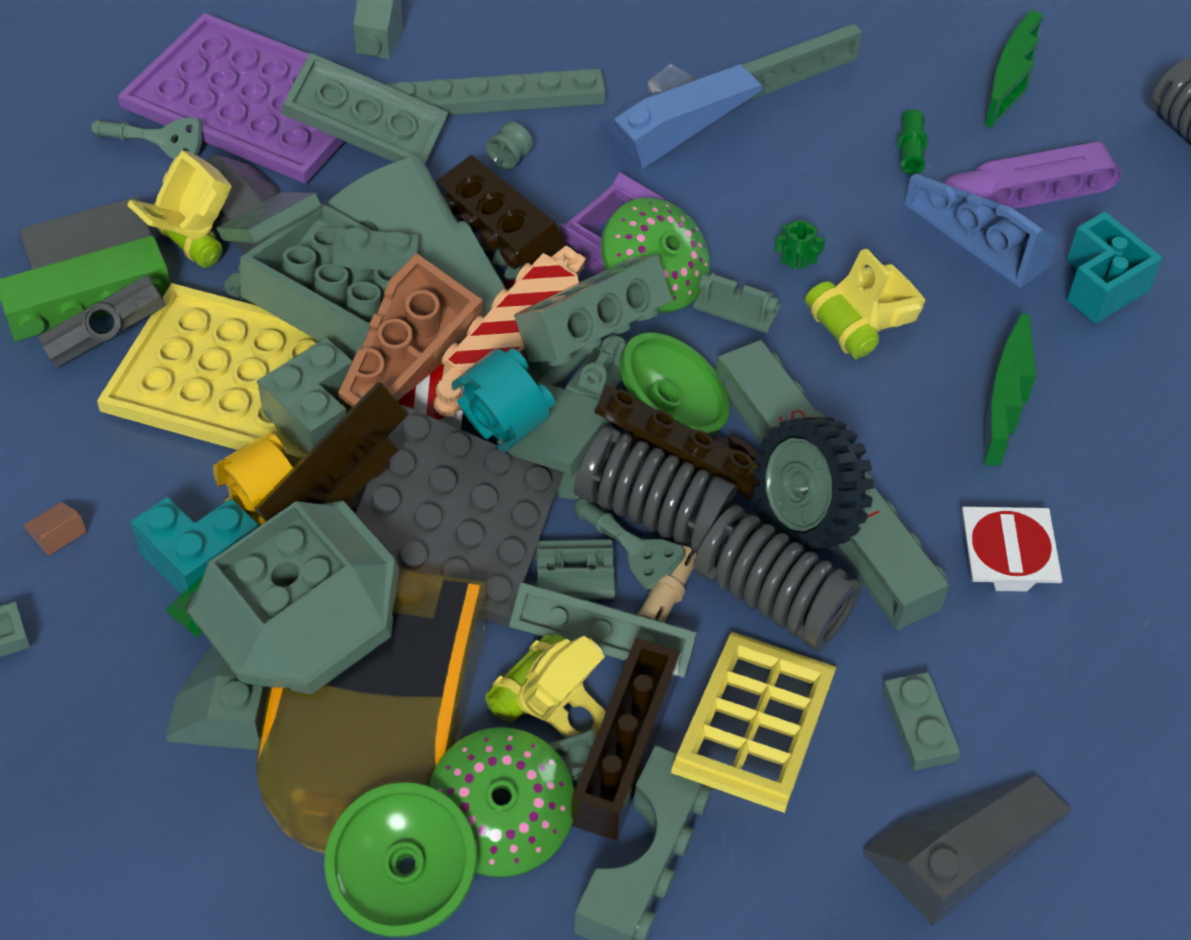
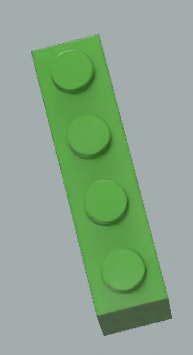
M151 235L1 278L0 301L14 342L50 330L87 309L93 303L101 301L148 274L163 297L171 283L167 266L154 236ZM101 309L96 310L92 313L91 319L110 314V312Z

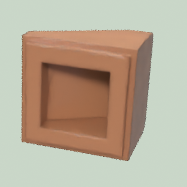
M63 502L58 503L23 525L24 529L48 556L87 533L81 515Z

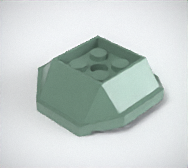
M295 501L208 562L205 574L187 612L241 683L265 687L290 688L294 692L313 694L391 637L393 625L392 611L397 591L399 567L395 558L344 501L327 504Z

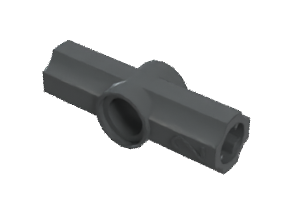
M148 274L37 337L50 360L58 368L165 307L166 303ZM100 309L109 311L114 317V327L106 332L96 330L91 324V315L94 311Z

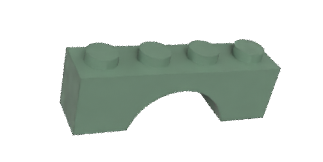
M656 745L654 746L636 784L634 809L642 815L650 826L654 841L642 857L629 865L613 869H595L575 911V934L589 940H648L656 919V914L651 912L657 897L666 899L676 871L670 869L676 854L685 857L695 829L689 827L695 814L704 815L713 792V788L671 773L677 754Z

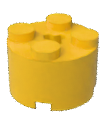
M273 433L257 438L213 465V475L218 488L224 484L228 488L230 497L225 499V502L231 498L259 527L266 521L254 507L294 468L284 456L285 450L282 443Z

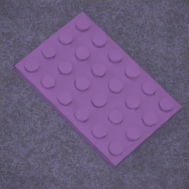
M206 13L200 16L118 95L121 108L164 126L177 119L195 117L202 122L203 142L304 184L312 178L344 142L339 138L281 114L283 102L309 55L308 53ZM192 126L189 128V133L193 130Z

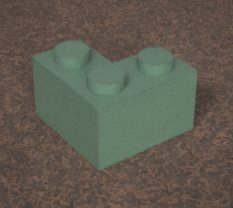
M324 338L257 380L263 414L305 454L346 415V408L342 406L345 401L339 397L338 393L353 361L328 338Z

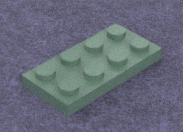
M311 52L284 100L281 114L392 162L409 157H419L425 165L449 113Z

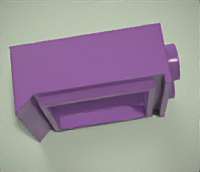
M619 172L611 187L565 225L563 223L560 224L559 231L566 246L586 258L583 268L596 275L604 271L605 268L601 256V237L593 232L603 225L618 208L624 205V201L627 203L638 198H658L667 202L670 201Z

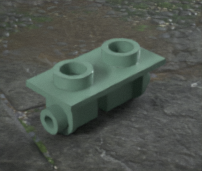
M712 272L711 275H702L699 282L701 292L693 304L694 309L766 334L768 333L782 306L779 303V299L773 297V292H765L747 285L744 286L743 290L737 289L738 282L717 276V273Z
M615 335L605 338L600 352L595 349L591 352L567 384L566 389L595 399L600 398L606 385L617 389L622 382L619 361L621 352L626 346L624 339Z

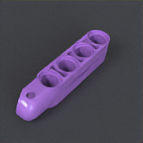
M1092 142L991 161L981 165L975 171L954 174L948 177L943 184L1017 209L1107 191L1119 182L1122 172L1105 145L1101 142Z

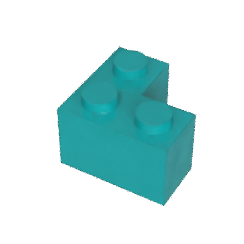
M1104 211L1077 227L1067 257V261L1077 269L1067 301L1094 324H1097L1151 290L1163 257Z
M168 497L130 521L139 553L181 595L205 574L209 561L259 527L231 498L195 523Z

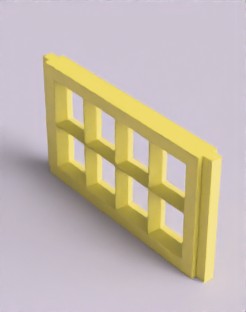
M731 632L678 750L671 773L785 813L837 667ZM739 659L771 670L766 683L732 672L737 660ZM779 674L813 684L809 697L807 698L775 687ZM726 685L759 695L760 698L755 710L721 699ZM769 699L803 710L799 724L797 725L765 714ZM715 711L749 722L744 738L709 726ZM760 726L792 737L793 740L788 753L753 741L758 727ZM703 739L738 750L733 765L730 766L697 754ZM747 754L782 765L783 767L777 782L741 770Z

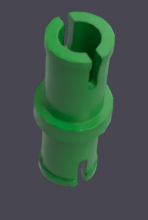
M916 109L907 110L902 114V132L898 137V147L902 152L900 165L903 167V172L910 175L918 174L924 170V151L928 145L927 134L924 132L925 117H922L923 113Z

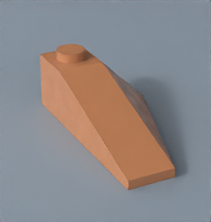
M416 253L389 280L381 305L369 324L367 336L361 349L357 351L339 390V397L354 407L377 382H381L396 401L401 399L442 364L445 352L453 343L460 344L467 337V331L472 322L479 315L482 316L483 300Z

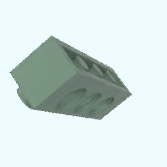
M655 254L626 259L514 314L529 362L547 361L549 366H557L573 359L572 353L577 350L585 351L601 345V338L606 335H618L630 330V323L634 320L643 321L659 314L658 308L671 302L672 298L659 256Z

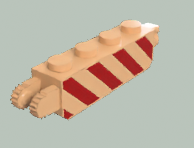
M565 246L552 257L543 253L533 265L527 263L523 266L512 288L509 291L503 289L493 301L490 312L485 317L479 315L472 322L467 331V337L460 344L453 343L445 352L442 358V364L444 365L443 377L436 386L435 412L449 418V416L453 417L454 414H457V410H461L457 400L463 394L460 387L454 391L452 390V382L492 350L500 349L507 352L514 348L521 353L526 361L528 360L514 314L579 283L578 276L584 267L585 257L576 253L572 248Z

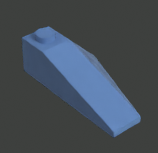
M739 64L630 101L601 120V124L630 157L644 169L762 91L763 88Z
M918 174L910 177L904 205L1019 288L1024 287L1051 266L1059 238L1027 216L1011 207Z

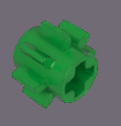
M803 220L794 221L788 226L782 225L781 235L776 236L774 251L782 252L780 262L794 269L806 268L810 264L816 265L818 254H823L825 238L817 237L818 227H814L811 223Z

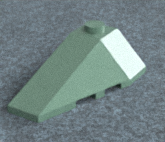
M210 644L176 696L166 734L167 742L260 750L272 687L241 683L212 644Z

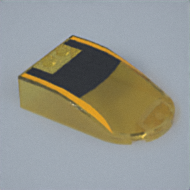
M399 569L397 591L392 611V633L389 639L313 694L294 692L290 688L268 687L257 751L256 775L264 806L267 807L269 813L279 824V828L286 835L307 848L325 853L330 833L338 818L351 803L366 792L383 785L403 782L429 787L430 779L438 762L460 739L487 625L486 582Z

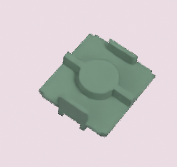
M612 539L538 541L534 552L535 558H537L536 586L585 600L615 599L617 588L614 578L613 557H615Z

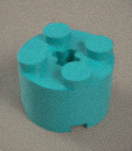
M514 348L507 352L500 349L492 350L457 377L451 384L453 391L460 387L463 396L457 402L471 424L486 440L492 435L502 440L503 442L497 445L496 448L503 452L509 451L550 417L549 409L555 405V400L550 391L544 385L535 383L526 371L529 367L525 358Z

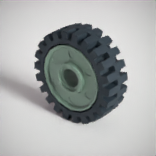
M803 417L780 422V426H775L769 431L770 437L763 438L760 445L765 451L757 452L755 461L761 465V468L753 469V474L760 481V486L753 487L754 496H761L762 501L756 505L759 514L767 513L763 523L773 526L776 535L779 533L786 534L789 537L790 544L794 542L802 544L804 550L828 548L848 542L851 536H856L861 530L858 524L866 522L868 514L863 508L871 507L873 497L865 494L866 490L874 489L873 479L865 478V472L872 470L870 460H861V456L867 452L863 443H854L858 437L853 430H845L847 425L841 421H834V418Z

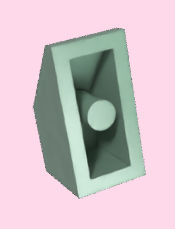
M401 0L357 1L353 23L356 53L390 60L403 34Z

